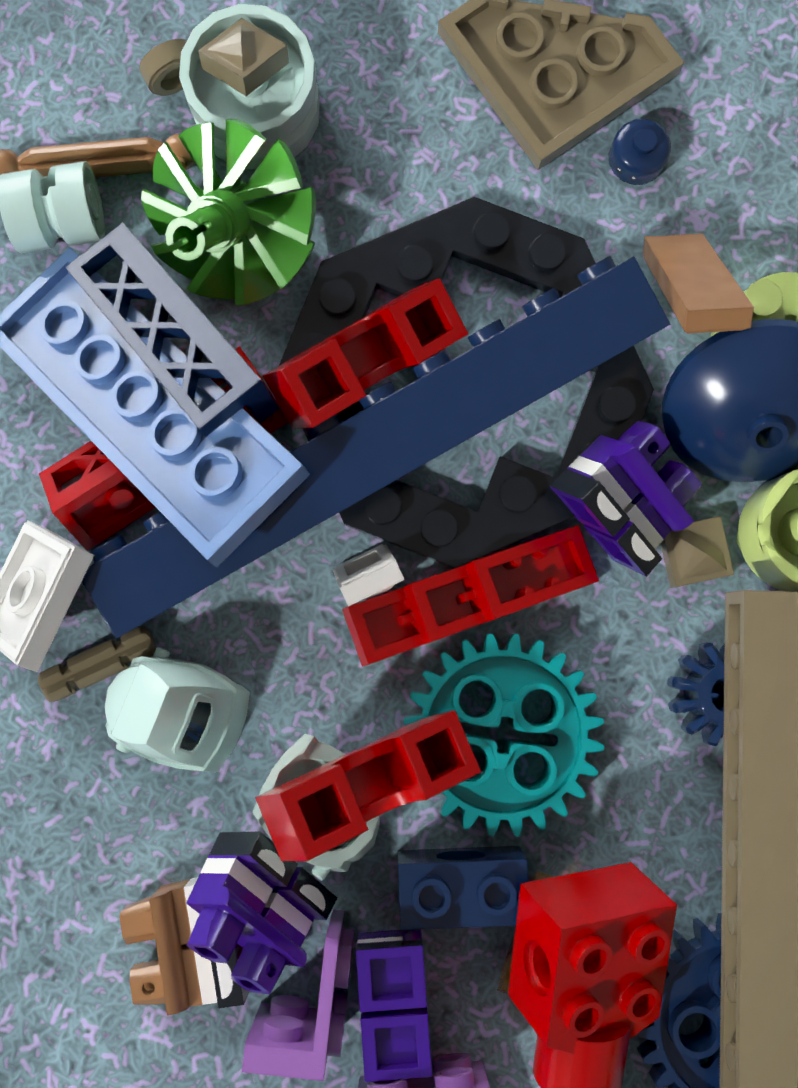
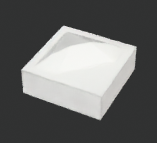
M381 544L335 566V569H333L338 586L348 607L365 598L382 594L391 589L395 584L405 580L387 544Z

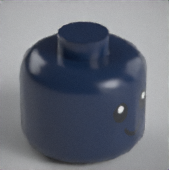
M634 119L624 124L616 133L608 153L609 165L613 173L623 182L632 185H644L655 180L666 166L671 153V142L666 130L657 122L649 119Z

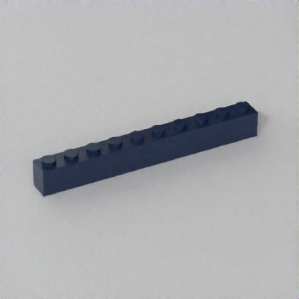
M611 256L597 262L577 275L582 284L579 288L563 297H560L556 288L548 290L522 306L527 317L507 329L504 327L501 319L492 322L468 337L473 347L452 360L446 350L413 368L418 377L414 382L396 391L390 381L360 399L359 402L364 410L342 422L338 414H335L317 426L304 430L310 441L292 450L290 453L306 468L310 475L218 567L211 564L161 512L143 522L148 533L127 544L123 535H120L91 551L90 553L94 555V564L88 567L82 583L114 637L117 639L671 325L636 258L633 256L617 266Z

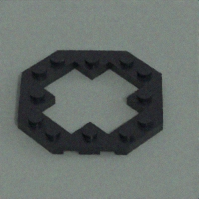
M472 197L321 261L279 366L366 316L376 289L399 297L409 290L437 278L443 281L452 257L544 292L556 288L560 297L582 286L577 275L596 264L584 238L480 198ZM635 347L628 348L590 370L595 373L555 477L500 456L478 511L395 480L339 512L344 525L449 567L457 568L575 517L551 489L550 485L600 435L618 440L637 421L643 420L654 388ZM357 401L337 414L343 422L364 409L360 402Z

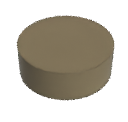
M172 39L165 41L151 49L141 60L139 71L153 94L168 96L183 90L179 79L181 51L187 40Z

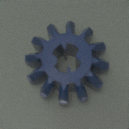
M705 642L699 644V661L690 655H682L678 659L680 667L689 675L687 679L676 676L668 678V686L684 690V697L673 699L668 703L669 710L674 713L689 712L681 725V729L685 733L693 735L702 729L703 742L708 745L717 746L724 735V705L713 703L712 698L719 695L711 692L716 682L724 683L725 643L720 648V651H718L713 643Z

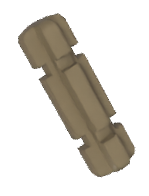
M138 626L120 636L121 640L119 641L110 639L67 659V665L64 663L57 664L40 672L38 683L43 695L49 702L62 700L76 693V687H79V689L87 688L129 668L128 663L132 662L133 658L140 656L153 657L157 648L153 635L147 627Z

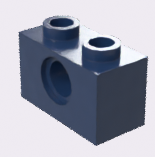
M520 846L398 850L400 930L516 926L520 884L528 882L527 858Z

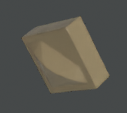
M243 18L198 50L203 70L245 96H248L289 64L287 44Z
M721 516L694 521L683 530H671L660 543L671 588L734 575Z

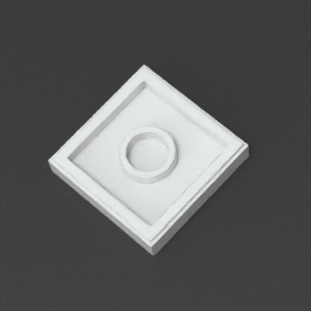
M28 520L24 523L0 572V651L17 666L38 672L94 555L49 529Z

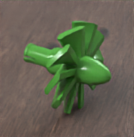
M237 119L225 120L226 176L222 181L215 170L214 122L200 123L187 128L178 137L203 175L204 190L192 182L167 142L158 149L155 156L153 181L188 197L192 203L186 209L148 190H142L141 202L150 223L159 236H166L165 242L153 244L151 247L155 255L165 264L185 277L192 279L186 288L190 292L209 298L235 299V305L250 304L284 288L299 273L312 254L315 242L311 241L310 238L316 213L315 192L313 187L291 191L302 188L303 184L295 158L290 148L281 139L275 141L247 182L240 181L241 175L267 139L251 125Z

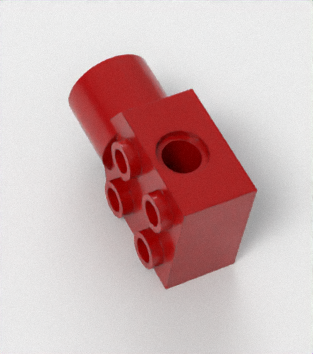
M632 862L520 884L508 996L537 1033L533 1073L541 1088H622L629 1040L660 1016L677 904Z

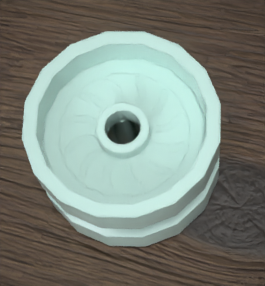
M237 4L215 11L192 30L181 51L179 79L196 125L214 122L215 155L226 161V119L244 121L267 139L246 169H256L277 139H281L290 148L294 157L308 146L319 125L320 96L316 82L315 61L307 37L288 16L267 6ZM241 18L287 44L289 64L248 96L241 94L225 82L203 70L198 52L199 49Z

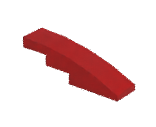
M579 525L474 560L466 565L416 581L405 587L349 607L347 606L342 611L363 667L599 581Z

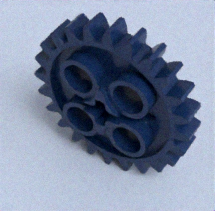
M718 913L715 931H710L698 918L693 919L695 937L689 941L678 931L673 930L672 940L676 950L669 954L660 1016L636 1034L640 1038L648 1039L637 1047V1051L644 1064H654L648 1073L657 1088L666 1086L668 1088H720L721 986L719 985L721 975L722 913ZM694 1013L704 1014L703 1022L696 1032L688 1035L679 1034V1027L683 1019ZM709 1057V1061L706 1064L699 1063L700 1059Z

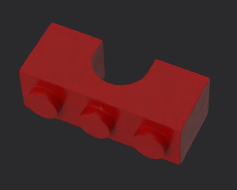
M437 278L409 290L262 376L292 429L313 428L367 396L365 390L404 368L420 364L468 335V332L441 279Z
M453 710L417 720L255 797L280 860L309 861L368 831L366 822L399 806L415 801L428 800L480 773L481 770L456 711Z

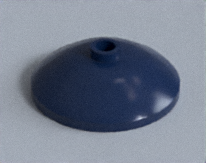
M785 319L755 320L751 323V329L716 333L695 347L676 367L664 392L662 420L671 448L687 466L705 476L730 482L764 481L798 469L797 321Z

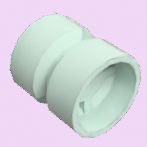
M87 161L52 166L46 177H43L36 169L0 174V213L8 238L17 252L27 253L53 249L58 238H62L67 244L72 246L98 242L105 236L106 229L101 196L95 175Z

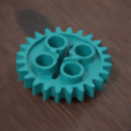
M485 634L483 652L479 653L476 652L468 640L461 641L462 660L456 662L451 656L442 652L439 656L446 671L441 676L427 670L422 672L423 677L432 688L429 694L411 692L409 697L423 709L421 714L404 716L403 723L409 725L425 717L455 710L460 722L495 728L499 727L501 717H508V724L515 730L529 733L554 734L557 737V741L554 745H544L518 739H507L504 749H497V743L492 737L465 733L469 744H475L483 749L485 760L480 773L442 792L445 797L440 806V814L446 817L459 806L463 809L462 826L464 829L469 830L478 816L484 817L488 835L493 837L498 830L500 820H507L515 837L520 836L522 818L528 816L531 817L540 830L546 828L543 810L551 807L561 816H567L568 812L561 797L568 792L583 799L586 794L575 780L579 774L597 776L598 770L586 762L585 757L588 752L604 750L603 744L588 738V730L603 725L604 719L598 716L585 715L584 708L597 699V695L593 692L577 693L574 688L585 675L581 670L571 671L565 675L560 672L566 659L564 653L558 652L547 661L542 660L544 642L541 640H535L526 653L521 652L519 634H511L509 636L505 650H499L493 634ZM472 681L485 682L492 692L490 707L479 715L467 714L459 705L461 690ZM543 689L551 699L552 708L550 714L539 723L527 722L521 710L523 698L533 690ZM527 752L541 754L545 767L542 776L533 783L524 784L518 782L514 777L513 770L516 760Z

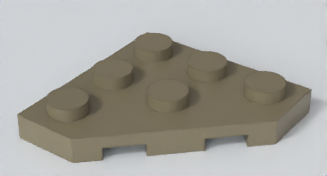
M469 0L438 21V34L536 169L539 170L679 75L684 61L650 16L626 12L624 19L591 13L592 6L556 0H544L543 5L516 0Z

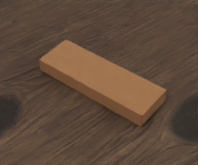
M703 233L644 237V260L684 332L689 334L751 329L754 306Z

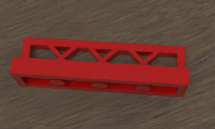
M240 346L236 348L235 350L237 351V353L259 376V378L262 380L267 390L273 397L264 380L259 375V373L257 372L251 361L248 359ZM211 378L218 386L223 383L221 378ZM228 386L221 388L226 393L230 390ZM279 405V409L260 424L269 434L288 423ZM244 406L243 409H244L255 421H257V420L254 418V416H253V415L247 410V408ZM89 441L39 473L52 513L86 551L155 508L143 493L92 441ZM84 472L80 480L63 490L62 484Z

